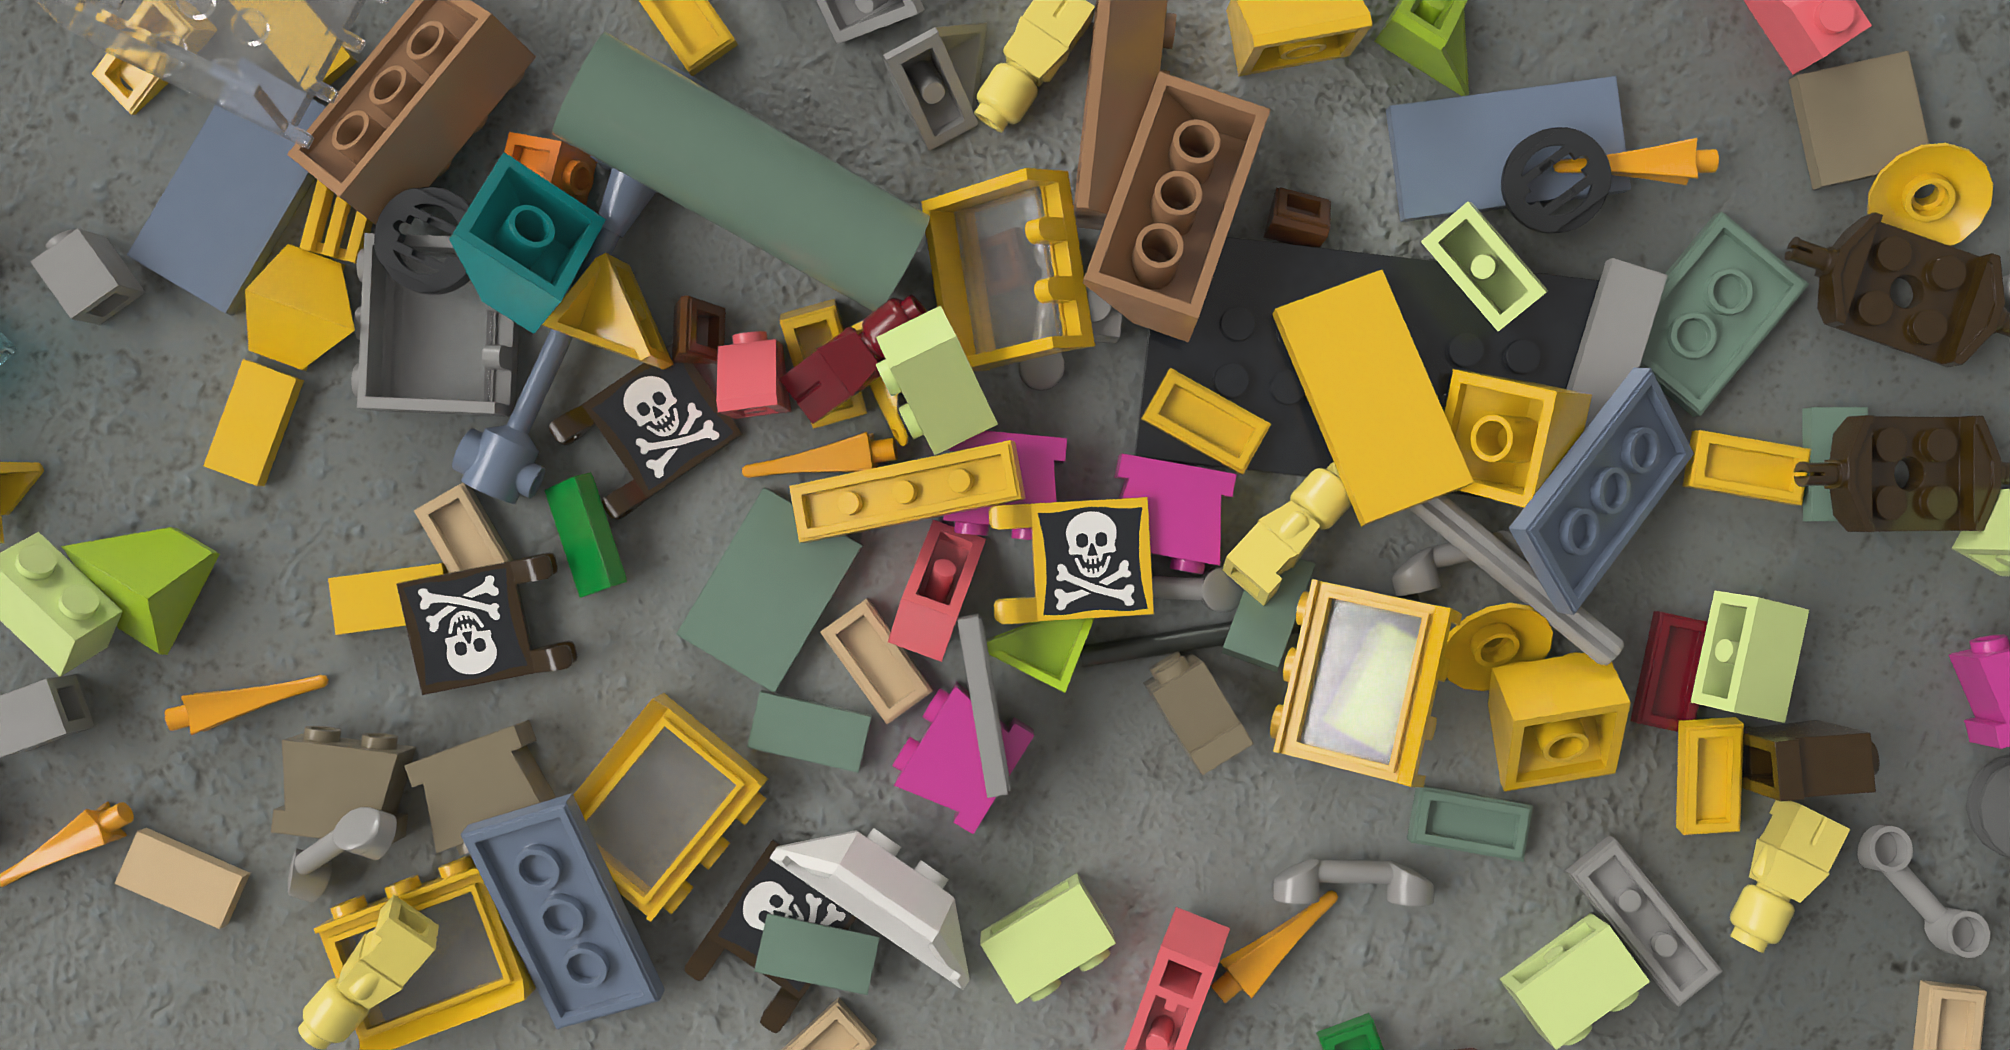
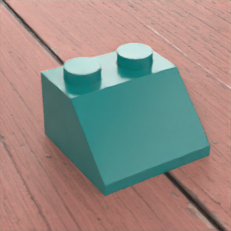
M503 152L449 240L481 301L534 334L562 301L606 219Z

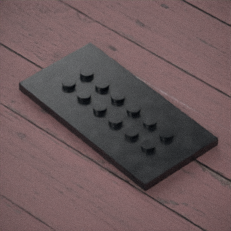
M1226 237L1203 307L1189 342L1151 329L1148 331L1134 456L1228 468L1141 420L1168 369L1172 368L1271 424L1246 470L1307 477L1317 468L1326 469L1334 462L1272 313L1275 308L1379 270H1383L1443 411H1445L1453 369L1566 389L1600 280L1533 272L1548 292L1498 332L1438 261ZM1460 490L1449 493L1456 495L1482 497Z

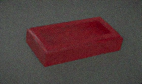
M1653 611L1630 721L1678 732L1680 720H1696L1699 704L1691 703V697L1707 621Z

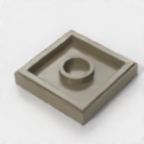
M1909 51L1804 73L1789 79L1813 190L1875 177L1897 155L1920 145L1929 144Z

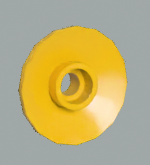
M1949 143L1920 145L1897 155L1878 173L1868 192L1867 215L1874 212L1882 214L1881 222L1952 246L1964 240L1980 226L1991 207L1994 184L1986 164L1969 149ZM1928 184L1934 185V190L1929 196L1925 198L1914 197L1915 192L1921 187Z
M1516 603L1489 606L1467 616L1461 621L1460 626L1456 625L1449 632L1444 657L1450 660L1448 680L1463 689L1487 691L1490 689L1493 667L1505 666L1518 661L1530 662L1545 659L1551 649L1553 631L1547 619L1530 605Z

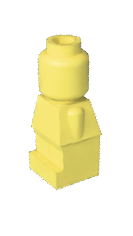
M1033 0L1023 16H1020L1015 32L1003 49L1006 63L997 64L977 93L979 106L974 114L986 125L1000 133L1004 131L1008 124L1014 125L1019 123L1038 95L1037 86L1052 80L1058 69L1067 61L1070 52L1080 37L1084 35L1092 23L1095 6L1086 0Z
M1334 462L1326 469L1317 468L1313 470L1292 492L1290 502L1260 518L1251 531L1226 556L1223 571L1263 606L1277 593L1282 581L1280 575L1290 568H1294L1315 538L1318 530H1327L1332 527L1352 505Z
M1775 800L1769 812L1772 814V817L1763 834L1756 840L1749 877L1756 880L1757 883L1756 885L1748 884L1743 888L1730 914V921L1735 926L1730 937L1761 953H1764L1768 943L1777 944L1782 939L1795 912L1790 900L1793 899L1801 903L1830 875L1829 871L1850 831L1849 828L1793 801L1780 802Z
M393 895L381 908L375 930L364 934L341 969L340 977L329 979L304 1007V1021L298 1027L301 1037L309 1045L320 1050L327 1049L331 1043L345 1041L370 1012V1008L401 991L406 982L435 951L439 925Z

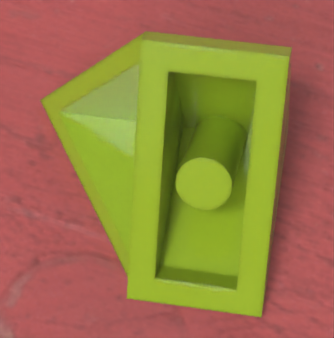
M1400 0L1374 42L1460 96L1469 95L1464 11L1468 0Z
M172 527L61 546L72 563L123 611L116 627L160 655H168L220 553L178 528Z
M1094 618L1029 622L987 638L988 653L990 656L1066 693Z

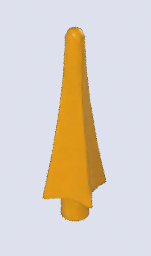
M1692 138L1655 147L1608 154L1606 156L1610 163L1611 175L1687 185L1690 178L1698 179V173H1715L1718 169L1719 155L1716 149L1696 150L1698 139ZM1572 158L1561 159L1553 165V169L1558 173H1582L1581 169L1586 166L1587 161L1585 158H1577L1576 160Z
M864 432L795 455L745 465L742 467V474L744 477L751 478L790 473L859 472L878 468L877 463L897 460V446L894 437L874 440L873 433L868 434Z
M317 675L267 686L182 695L181 699L184 705L166 709L165 721L171 731L190 727V734L194 735L272 703L324 688L328 685L329 679L326 675Z
M108 801L96 810L85 809L37 850L0 873V887H5L26 875L63 859L126 837L127 834L121 828L133 821L134 814L132 809L124 802H119L110 807Z
M1333 890L1327 891L1319 898V902L1312 903L1277 928L1220 960V964L1227 972L1210 985L1218 997L1226 1004L1242 990L1252 999L1301 937L1337 902L1339 898L1337 892Z

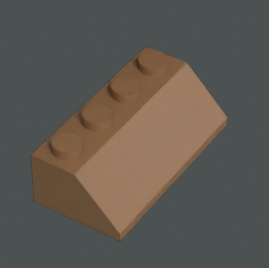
M415 0L287 155L376 225L382 210L396 195L412 188L429 187L437 177L447 171L453 157L472 134L484 126L488 115L505 94L521 81L525 70L536 56L492 13L471 0Z
M1096 0L1074 198L1077 228L1102 230L1159 71L1170 75V71L1160 70L1162 48L1172 49L1177 15L1166 13L1168 0Z
M1159 71L1083 284L1132 323L1189 342L1203 307L1271 109Z

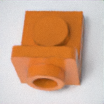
M509 132L504 150L506 154L586 206L597 164L591 158V155L562 141Z

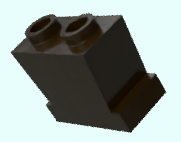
M1820 720L1762 727H1744L1742 788L1780 802L1805 799L1804 797L1876 792L1875 775L1879 771L1880 760L1877 748L1871 741L1870 732Z

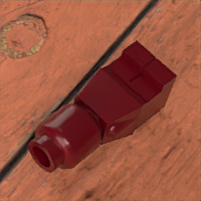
M912 294L903 301L898 298H891L863 320L862 329L856 330L853 327H847L825 345L816 348L817 350L779 378V380L793 399L797 401V404L810 422L814 424L829 415L852 396L863 391L881 376L876 364L886 358L876 337L926 313L927 310Z

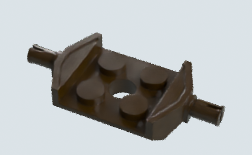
M1876 212L1858 219L1841 234L1832 247L1825 248L1802 240L1799 237H1794L1788 244L1787 249L1792 251L1785 252V260L1816 269L1814 276L1819 277L1817 309L1824 325L1945 367L1963 365L1992 334L1999 333L2010 337V312L2004 307L2005 297L2001 257L1999 255L1990 253L1977 256L1883 223L1881 222L1883 215ZM1896 278H1902L1907 281L1912 288L1913 298L1906 308L1897 306L1891 298L1890 288Z
M1849 416L1833 433L1829 460H1824V462H1798L1794 468V472L1810 473V476H1794V481L1799 487L1824 486V489H1830L1833 516L1847 532L1984 531L2001 485H2010V462L2001 461L1984 416ZM1900 460L1905 462L1909 471L1908 481L1902 489L1896 483L1894 476L1895 467Z

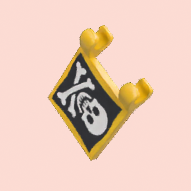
M1148 497L997 505L990 507L989 524L991 528L999 530L1031 527L1035 597L996 600L994 603V617L999 623L1019 624L1037 621L1154 614Z

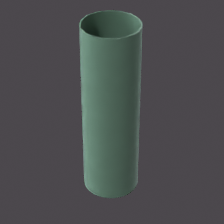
M604 32L599 37L581 66L564 99L552 129L554 136L872 311L886 303L910 264L930 219V216L607 32Z

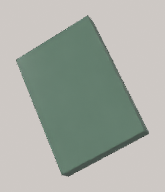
M1723 212L1713 215L1665 273L1668 276L1639 367L1651 368L1663 393L1692 417L1702 415L1809 285V283Z
M764 487L676 635L775 693L863 545L847 535L799 543L792 502Z

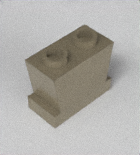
M1175 652L1149 668L1153 677L1143 682L1190 761L1202 775L1254 744L1202 660L1193 654L1185 657L1181 656L1179 652Z
M529 719L405 765L412 787L424 785L436 853L456 846L459 856L467 854L469 851L460 835L467 825L556 798L527 747L528 744L537 741Z
M306 726L303 734L282 740L285 805L273 809L271 833L321 839L333 831L340 819L350 811L359 807H371L395 816L397 827L392 843L406 837L408 814L397 813L408 777L405 765L412 763L416 750L415 746L398 745V736L387 733H363L361 740L340 738L341 729L329 726Z

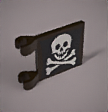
M673 343L666 347L671 360ZM673 362L672 366L664 370L642 363L582 405L561 415L549 425V430L556 441L565 446L574 443L595 425L603 434L634 479L602 500L603 508L607 514L616 520L626 517L656 493L743 435L731 417L718 412L716 396L694 364Z
M541 553L511 561L423 577L396 584L422 695L533 673L563 670L569 668L577 661L576 647L573 641L570 640L533 649L518 585L519 583L548 579L557 573L558 565L554 553Z
M772 839L689 959L684 971L695 980L702 981L724 949H727L755 968L768 913L847 930L857 917L770 859L776 847L781 845ZM763 974L781 986V988L764 1010L760 1023L772 1033H778L811 983Z

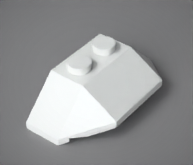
M874 828L867 837L855 830L776 847L770 859L964 990L970 979L955 899L943 890L949 879L921 860L916 868L913 869L895 856L902 847Z

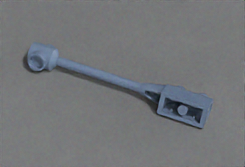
M650 56L651 58L657 60L658 62L664 64L672 70L680 73L681 75L708 89V87L704 83H702L695 77L689 75L688 73ZM592 156L591 158L603 169L611 172L599 210V215L604 217L606 221L581 264L570 289L596 257L604 253L612 255L619 238L624 237L656 193V191ZM553 329L550 330L507 425L485 428L484 432L472 428L465 434L458 445L452 462L453 470L464 474L461 479L463 483L482 493L511 504H516L520 494L530 499L536 494L543 481L545 467L535 463L539 450L528 434L573 337Z

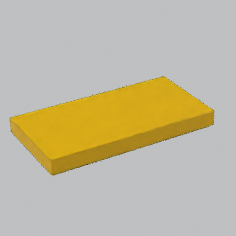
M1383 270L1275 308L1272 313L1361 527L1474 483Z

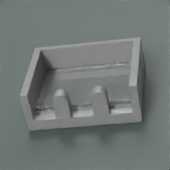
M364 233V249L359 251L356 263L357 275L362 282L361 306L357 308L354 316L355 334L358 340H360L359 363L354 366L351 377L352 391L355 397H357V408L379 412L510 417L516 405L520 325L483 303L471 280L453 292L440 295L422 294L405 288L387 273L382 263L378 260L374 245L375 233ZM406 235L403 242L404 245L442 263L445 262L447 256L452 258L458 257L449 240L451 236ZM400 253L404 263L416 273L434 274L439 272Z

